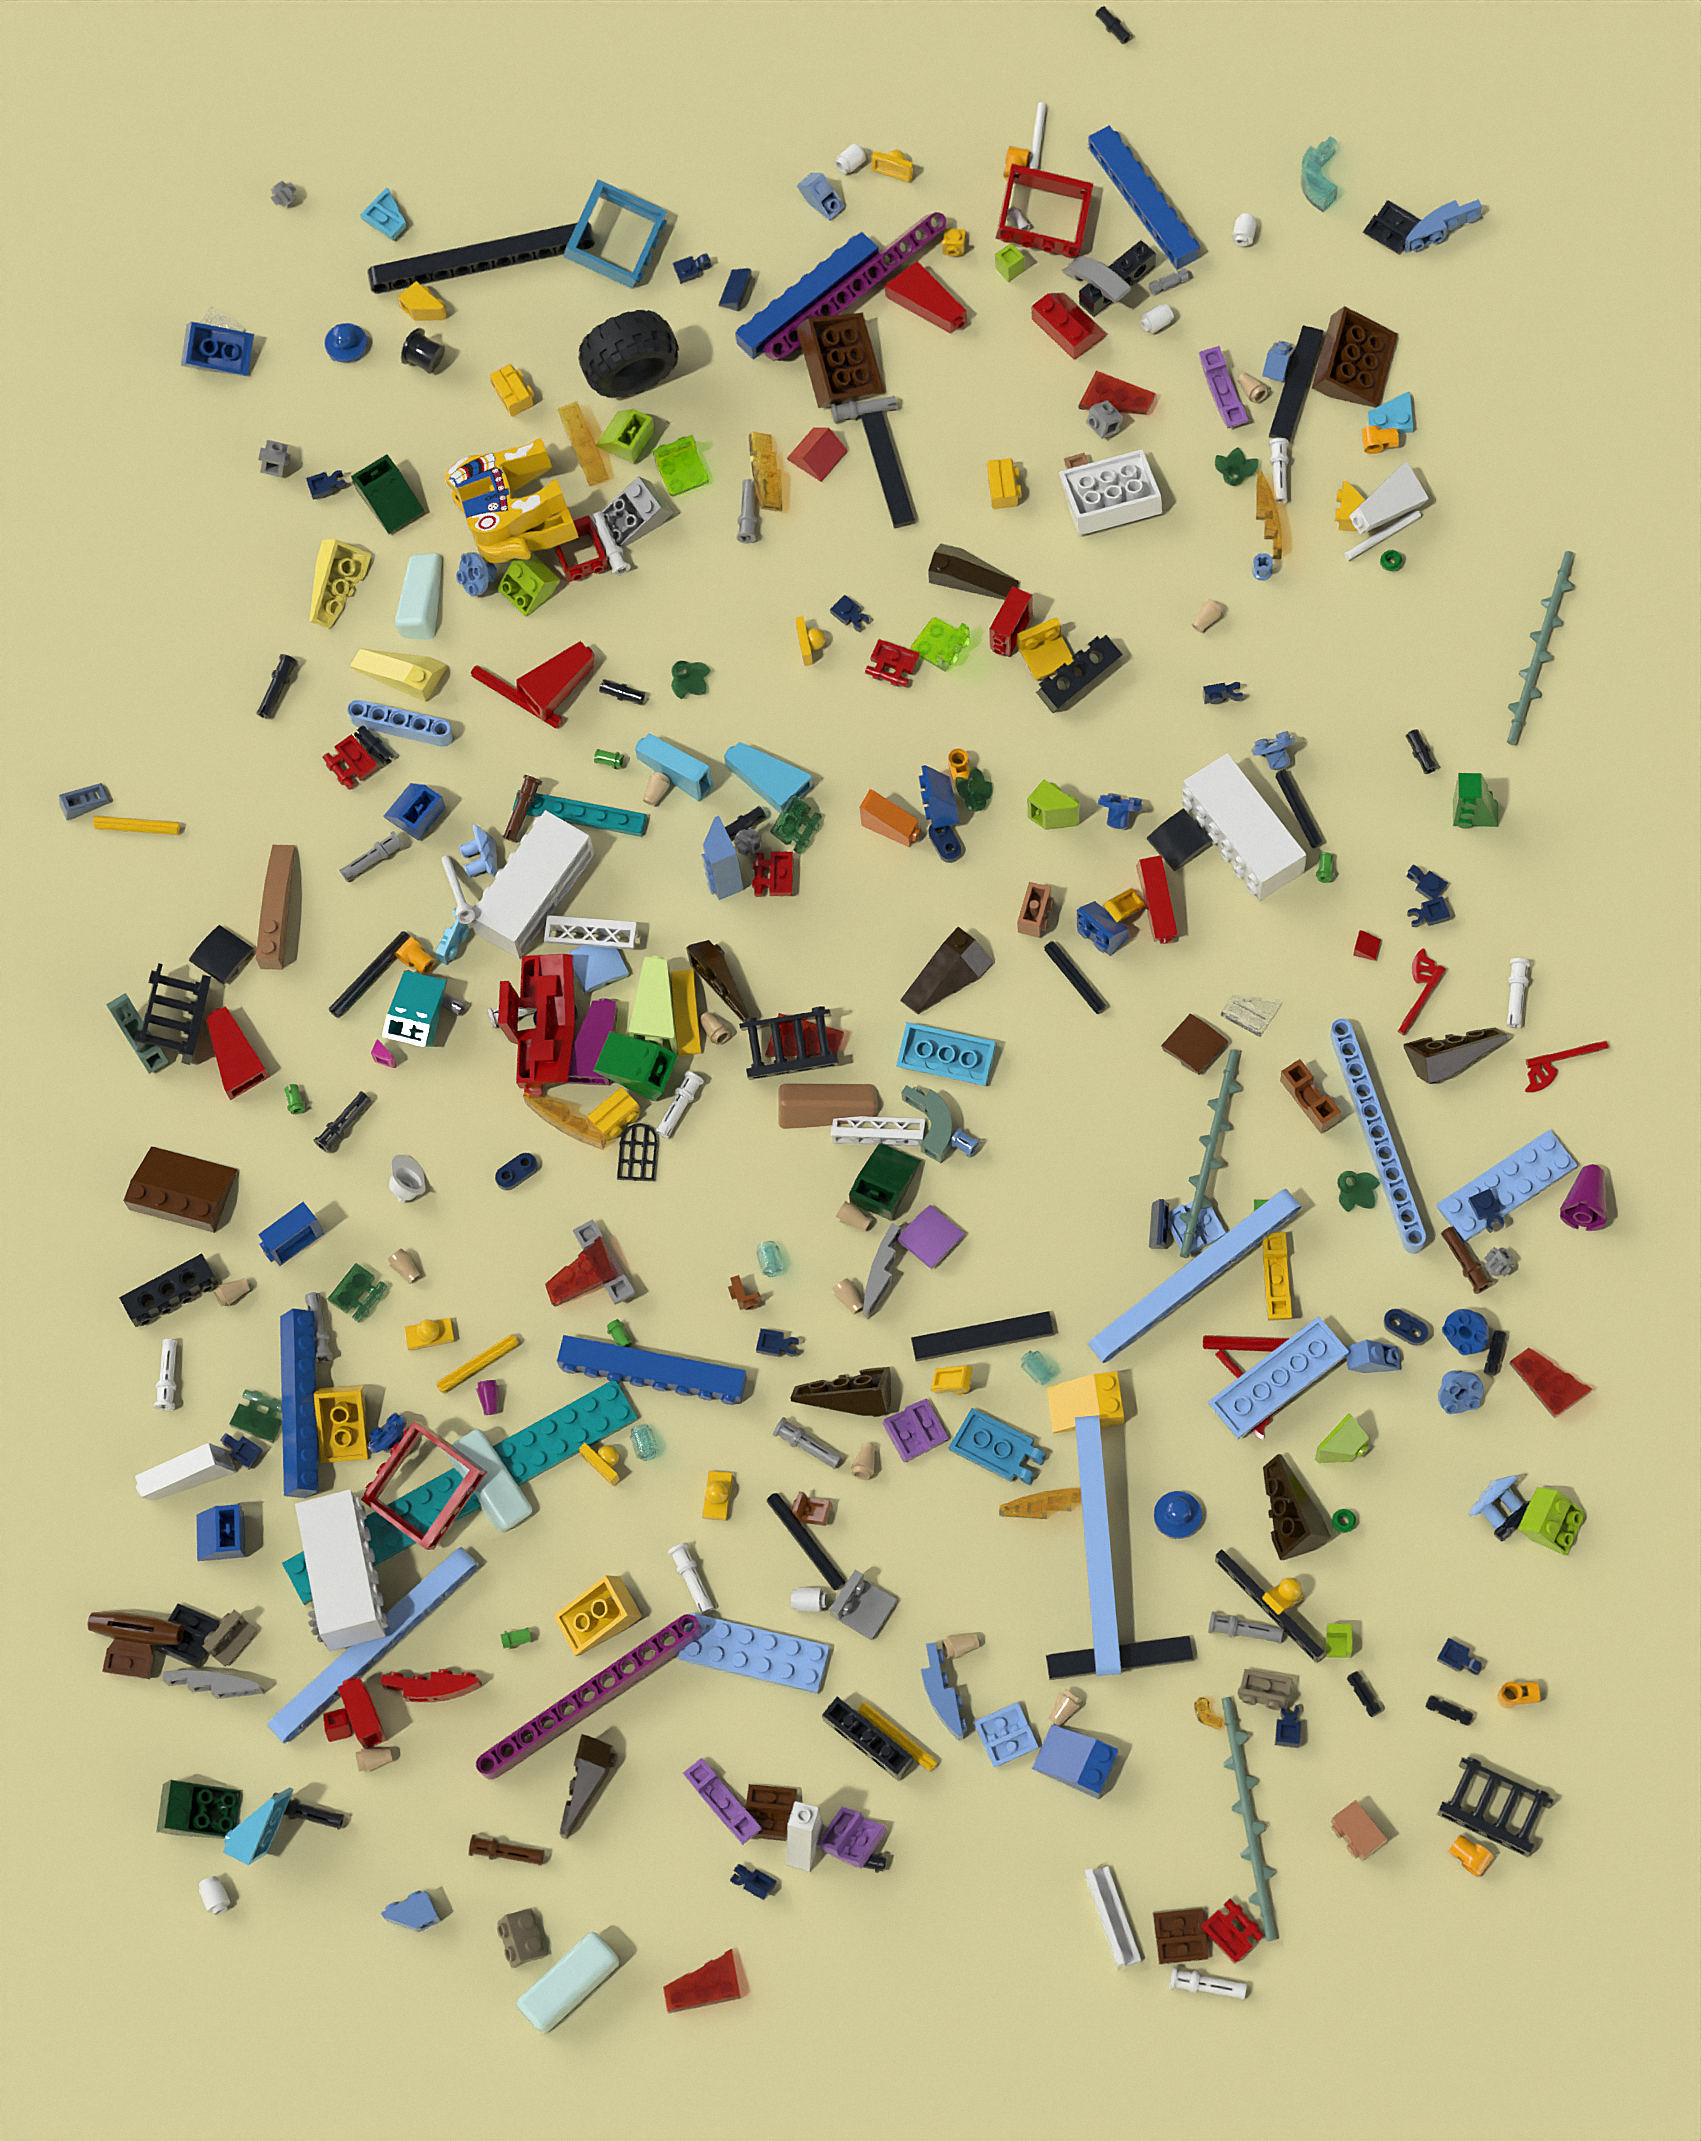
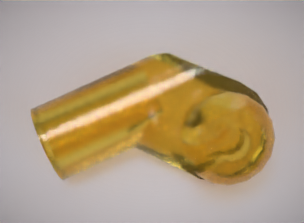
M1199 1697L1194 1703V1711L1198 1721L1220 1730L1224 1719L1212 1715L1209 1700L1205 1697Z

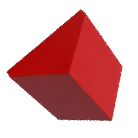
M813 427L787 457V460L822 482L847 453V449L830 428Z

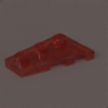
M1096 371L1079 403V409L1090 410L1091 406L1108 400L1119 413L1147 415L1155 399V393Z
M781 1013L778 1014V1017L788 1016ZM802 1021L807 1055L818 1056L820 1045L816 1023ZM793 1023L779 1025L784 1057L798 1056ZM826 1026L829 1050L832 1051V1054L838 1055L844 1031ZM772 1035L765 1053L766 1057H775Z
M598 1236L594 1240L595 1243L586 1251L580 1252L575 1261L569 1266L562 1268L545 1283L550 1301L554 1307L617 1278L601 1236Z
M1527 1348L1509 1363L1554 1419L1592 1392L1591 1387L1586 1384L1583 1385L1574 1379V1376L1568 1372H1563L1554 1366L1551 1361L1531 1348Z
M732 1948L724 1952V1955L708 1961L703 1967L692 1973L689 1972L663 1987L668 2014L741 1999Z

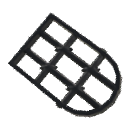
M633 1124L625 1129L619 1142L617 1180L654 1182L658 1147L656 1133L646 1124ZM636 1127L645 1128L643 1142L636 1141L635 1139ZM632 1129L631 1141H623L625 1135ZM648 1130L654 1135L655 1142H648ZM623 1144L630 1147L629 1159H622ZM634 1145H642V1160H634ZM647 1146H654L653 1160H647L646 1158ZM621 1163L629 1165L628 1177L620 1176ZM632 1163H640V1177H631ZM645 1164H653L651 1178L644 1177Z

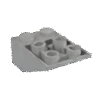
M639 476L601 511L617 546H620L622 549L658 528L673 514V511L652 482Z

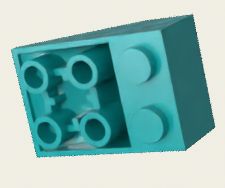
M404 970L387 1013L382 1037L423 1047H433L447 980Z

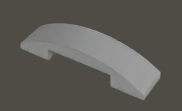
M1079 256L1062 270L1064 274L1075 280L1081 278L1093 284V286L1101 290L1104 297L1115 303L1131 291V287L1115 272L1089 257Z
M592 1219L573 1229L586 1257L614 1304L616 1305L635 1295L634 1289L615 1260L594 1220Z

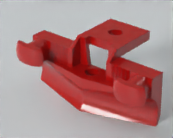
M572 954L522 956L520 997L509 981H500L498 1025L508 1040L518 1045L516 1084L520 1089L524 1088V1097L528 1099L541 1097L544 1084L568 1083L576 1028ZM519 1009L537 1010L536 1028L518 1031Z

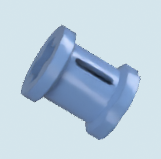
M1266 553L1256 555L1253 560V576L1260 581L1267 580L1272 575V557Z
M959 1128L953 1135L949 1146L957 1147L970 1158L976 1151L980 1140L971 1138L963 1133V1129Z

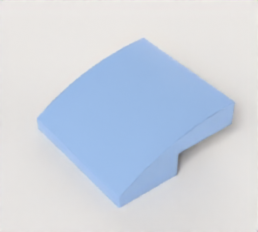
M607 937L599 939L597 941H604ZM581 946L567 953L573 955L574 972L584 993L604 988L606 983L627 978L629 974L617 948Z
M1193 1201L1185 1206L1181 1204L1169 1212L1168 1227L1180 1249L1184 1240L1183 1234L1187 1228V1225L1180 1219V1214L1191 1212ZM1212 1205L1210 1208L1200 1210L1195 1230L1196 1237L1193 1239L1190 1254L1215 1243L1227 1233Z
M1018 1702L973 1721L993 1767L1038 1748Z

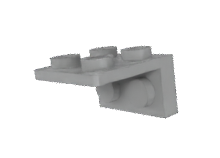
M855 1569L831 1606L830 1614L831 1617L872 1640L894 1607L896 1599L865 1581L864 1575Z

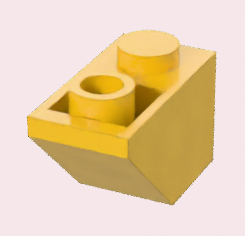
M416 281L397 297L400 308L414 321L445 320L447 318L444 302L439 298L435 299L426 286H421Z
M1343 481L1342 489L1337 491V502H1341L1340 508H1336L1335 521H1339L1338 530L1358 531L1352 524L1349 515L1365 499L1348 481Z

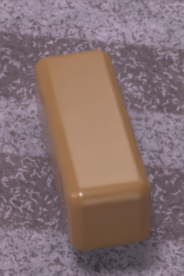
M782 1084L778 1089V1124L783 1129L830 1126L833 1125V1119L877 1117L876 1087L872 1084ZM838 1120V1125L849 1124L847 1121Z

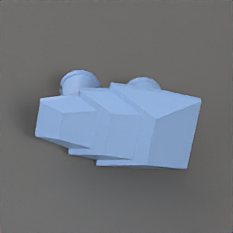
M474 824L473 829L476 839L460 845L459 849L465 858L477 852L481 853V858L465 864V871L470 878L486 870L495 877L497 874L496 841L488 832Z
M1508 1476L1491 1481L1488 1488L1481 1493L1479 1500L1472 1506L1469 1516H1476L1478 1513H1482L1494 1529L1501 1526L1506 1521V1518L1493 1505V1502L1499 1497L1511 1513L1523 1505V1502L1510 1489L1517 1476Z

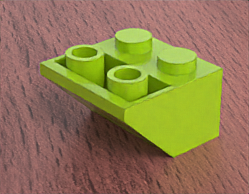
M635 409L617 411L597 442L596 447L634 464L655 431L653 418Z
M531 552V557L528 560L513 559L497 590L524 616H529L551 597L560 579Z
M1043 779L1027 798L1028 818L1045 830L1073 827L1079 824L1078 800L1072 795L1067 796L1055 783H1049Z
M1537 1487L1518 1530L1530 1540L1567 1556L1586 1513L1558 1490Z

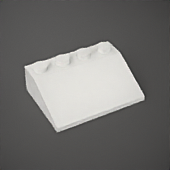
M1143 450L1059 471L1072 520L1079 536L1162 514L1161 495Z

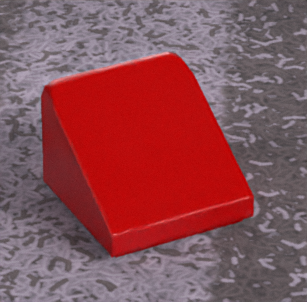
M1359 930L1353 956L1376 961L1381 939Z
M345 1708L323 1713L324 1729L329 1742L352 1736L349 1717Z

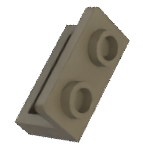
M235 1609L231 1614L227 1613L220 1621L221 1625L215 1632L212 1631L207 1635L204 1640L205 1644L202 1646L225 1667L256 1633V1629Z
M1245 1669L1241 1687L1238 1688V1697L1243 1703L1248 1705L1259 1703L1266 1705L1267 1708L1272 1710L1287 1709L1293 1679Z
M532 1909L506 1914L497 1922L498 1935L503 1940L505 1958L510 1963L511 1968H516L521 1963L542 1959L547 1955Z

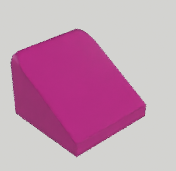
M377 1039L371 1051L374 1062L395 1068L396 1063L393 1056Z

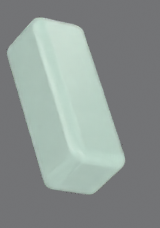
M438 553L417 554L409 558L395 619V625L403 638L431 640L435 636L443 562L442 557Z
M475 1429L452 1444V1446L487 1471L474 1493L481 1504L480 1508L497 1531L506 1532L531 1514L532 1507L483 1431ZM447 1453V1457L456 1471L465 1478L469 1469Z
M590 1932L517 2000V2007L540 2033H547L618 1967L619 1959L597 1933Z

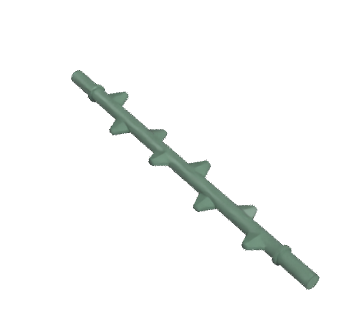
M1565 551L1561 567L1557 571L1558 576L1552 596L1541 600V605L1547 608L1542 629L1530 634V637L1537 645L1530 667L1519 671V675L1526 680L1519 702L1508 705V709L1515 714L1514 719L1511 721L1512 726L1507 739V743L1510 745L1516 744L1520 728L1523 726V718L1529 699L1540 696V692L1533 685L1540 663L1551 659V655L1544 651L1550 630L1562 624V621L1555 616L1561 594L1572 589L1573 586L1566 580L1573 558V552Z
M1230 1050L1226 1069L1223 1071L1224 1078L1219 1098L1208 1100L1207 1105L1215 1111L1210 1134L1199 1137V1141L1206 1148L1200 1174L1189 1177V1182L1196 1187L1191 1212L1180 1214V1219L1187 1225L1186 1231L1183 1234L1184 1240L1180 1252V1257L1189 1258L1193 1239L1196 1237L1195 1230L1200 1210L1211 1207V1202L1204 1194L1210 1170L1221 1168V1163L1214 1157L1219 1133L1229 1131L1230 1129L1223 1116L1229 1094L1239 1092L1240 1087L1232 1081L1233 1076L1236 1074L1235 1067L1239 1055L1237 1050Z
M1225 1697L1221 1700L1226 1721L1224 1724L1227 1727L1232 1756L1224 1762V1767L1235 1771L1240 1800L1232 1806V1811L1243 1815L1249 1845L1240 1855L1241 1858L1252 1861L1257 1891L1248 1899L1249 1903L1260 1906V1917H1262L1266 1941H1274L1276 1936L1272 1920L1273 1912L1270 1909L1265 1883L1274 1875V1871L1262 1866L1257 1836L1265 1829V1825L1254 1821L1249 1797V1790L1257 1784L1255 1778L1245 1775L1240 1748L1248 1739V1734L1237 1731V1721L1235 1720L1231 1697Z

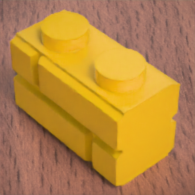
M512 364L489 375L491 385L510 416L513 417L521 413L522 410L525 411L533 406L532 397H534V393L529 385H524L522 382L524 377L519 369L515 370Z
M1012 458L989 460L987 462V473L992 508L1016 507L1018 505V498L1022 497L1021 486L1016 485L1015 480L1019 479L1018 466L1013 465Z
M620 1087L588 1114L587 1120L596 1132L607 1141L610 1138L614 1139L622 1132V1127L627 1123H634L641 1111L638 1103Z

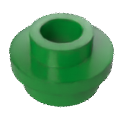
M1387 550L1381 555L1380 564L1387 571H1396L1402 565V557L1396 550ZM1393 560L1395 563H1389L1387 561Z
M1340 1509L1333 1514L1332 1525L1335 1530L1341 1533H1348L1353 1530L1356 1524V1517L1350 1510ZM1341 1518H1346L1348 1520V1524L1342 1525L1340 1524L1339 1520Z

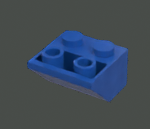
M921 766L922 775L919 776L920 788L925 790L921 791L923 805L927 804V807H924L926 820H931L932 828L959 824L957 805L950 777L929 766Z
M410 783L383 817L419 841L446 807L441 795L426 785Z
M1096 901L1086 904L1077 910L1078 933L1083 938H1089L1093 941L1094 946L1100 952H1106L1111 956L1128 939L1129 929L1120 921L1116 922L1111 914Z
M239 1504L214 1506L196 1514L197 1561L245 1557L244 1511Z

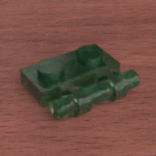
M792 795L770 833L785 845H790L792 841H795L796 845L793 850L801 854L803 849L809 845L812 833L817 831L820 826L819 821L822 815L814 812L810 818L807 815L811 807L796 795ZM803 824L806 828L801 835L798 830Z
M355 1263L327 1299L346 1314L352 1307L357 1311L352 1318L359 1323L364 1316L367 1317L371 1312L369 1309L377 1300L380 1301L384 1296L383 1292L388 1286L382 1281L376 1287L372 1286L371 1283L375 1279L374 1275ZM365 1291L368 1292L370 1295L363 1303L359 1302L358 1299Z
M245 1389L242 1397L250 1400L248 1406L238 1404L229 1425L273 1443L282 1425V1421L275 1418L277 1412L282 1413L281 1400L276 1398L270 1399L262 1396V1393L255 1390L252 1392ZM259 1404L269 1408L267 1414L257 1410Z

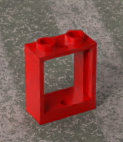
M589 515L573 520L579 538L589 534L598 558L568 568L560 545L554 546L567 582L581 580L584 576L593 573L597 574L608 568L606 556Z
M1012 586L989 628L990 649L995 654L1011 656L1017 645V633L1026 629L1033 616L1032 594Z
M360 1677L344 1680L342 1682L343 1685L337 1688L359 1743L364 1749H369L387 1741L366 1685Z

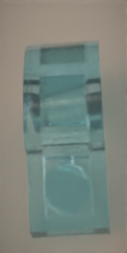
M1331 136L1325 142L1322 141L1317 149L1312 146L1307 149L1301 167L1300 180L1302 191L1307 200L1322 212L1337 197V186L1328 181L1320 171L1336 153L1337 140Z

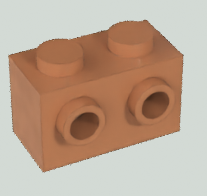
M1029 882L1017 921L1018 933L1040 938L1041 931H1046L1048 924L1047 910L1051 911L1054 904V898L1051 897V887Z
M1356 1800L1332 1817L1331 1823L1333 1825L1331 1829L1339 1839L1343 1837L1349 1844L1346 1847L1354 1858L1359 1857L1363 1861L1386 1843V1837Z

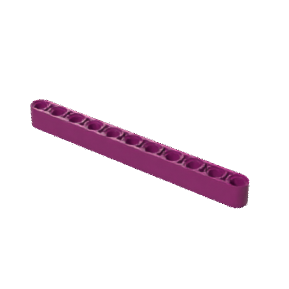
M934 212L920 219L765 345V355L771 360L786 357L801 344L797 327L807 318L823 317L824 315L821 313L822 306H825L827 309L826 316L838 315L946 227V217L940 212ZM932 218L937 222L936 228L931 224ZM917 230L921 233L920 240L916 238ZM901 243L906 247L905 253L900 249ZM885 255L890 259L889 266L884 261ZM869 268H872L874 271L873 278L869 276ZM854 280H855V281L858 283V285H859V288H858L857 291L853 288V281H854ZM838 293L843 297L842 303H839L837 300ZM791 331L795 333L796 336L794 342H792L789 338V334ZM775 344L780 348L778 355L773 350Z
M685 1614L481 1754L476 1761L477 1770L486 1779L493 1780L498 1778L697 1640L702 1633V1627L694 1615ZM687 1624H695V1627L692 1631H684V1628ZM668 1637H675L672 1645H664ZM648 1651H655V1655L652 1659H644V1656ZM627 1665H635L633 1672L629 1674L624 1673ZM614 1678L615 1682L611 1687H604L607 1679ZM587 1693H595L591 1701H584ZM575 1706V1710L571 1715H564L567 1707ZM548 1720L555 1721L552 1728L544 1729V1725ZM528 1734H534L532 1742L524 1743V1739ZM513 1747V1755L510 1757H504L505 1751L508 1748ZM493 1761V1768L490 1771H484L485 1764Z

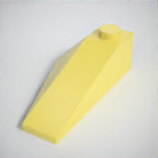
M337 539L322 540L316 561L310 622L330 629L342 611L344 603L348 597L352 596L354 588L366 575L371 557L370 553Z
M360 649L350 668L421 701L427 702L447 669V665L426 656Z

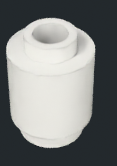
M852 144L837 156L835 165L841 173H851L866 160V151L861 145Z
M1243 213L1236 219L1232 234V240L1236 245L1244 247L1252 243L1257 226L1253 215Z
M1158 305L1143 314L1140 322L1146 332L1149 331L1153 334L1170 324L1174 316L1168 305Z
M798 1588V1590H792L791 1607L792 1609H797L798 1612H821L822 1607L827 1605V1594L823 1593L822 1588Z
M217 1876L201 1881L199 1883V1893L207 1912L214 1915L225 1912L230 1904V1900L222 1881L218 1880Z

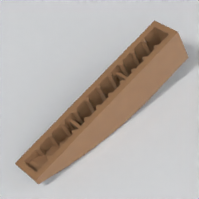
M272 845L263 891L256 960L260 969L283 970L295 845Z

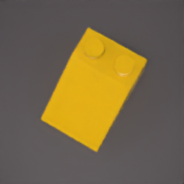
M1117 1371L1092 1374L1047 1387L1053 1433L1076 1431L1075 1417L1099 1415L1100 1427L1124 1424Z
M364 1385L318 1388L314 1393L321 1463L368 1459L367 1411Z
M605 1575L553 1615L575 1656L624 1631L642 1617L621 1577Z

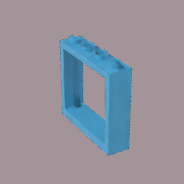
M597 179L563 257L633 289L635 282L640 283L644 271L641 270L643 264L647 266L652 254L649 253L651 247L656 248L660 238L656 236L658 231L663 232L667 223L664 217L667 211ZM599 197L655 223L633 273H629L577 249V245Z

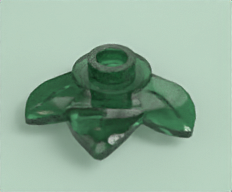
M1237 447L1230 452L1227 458L1216 455L1215 468L1223 474L1225 483L1237 486L1244 481L1245 477L1252 476L1256 472L1258 459L1251 458L1246 460L1241 449Z
M684 660L676 662L671 669L674 678L671 687L674 694L680 699H683L688 692L693 695L705 694L707 686L703 677L710 673L709 667L701 662L691 664ZM681 670L686 671L685 674H679Z
M973 767L968 779L956 777L955 782L957 791L965 799L967 808L972 811H980L984 809L986 800L991 798L993 787L991 782L985 781L983 773L977 767Z
M1345 1171L1341 1173L1337 1179V1185L1340 1189L1338 1199L1342 1208L1347 1212H1350L1355 1205L1367 1209L1374 1208L1375 1196L1372 1190L1380 1185L1378 1179L1367 1172L1356 1174L1353 1171ZM1347 1178H1350L1353 1181L1352 1186H1349L1346 1183Z

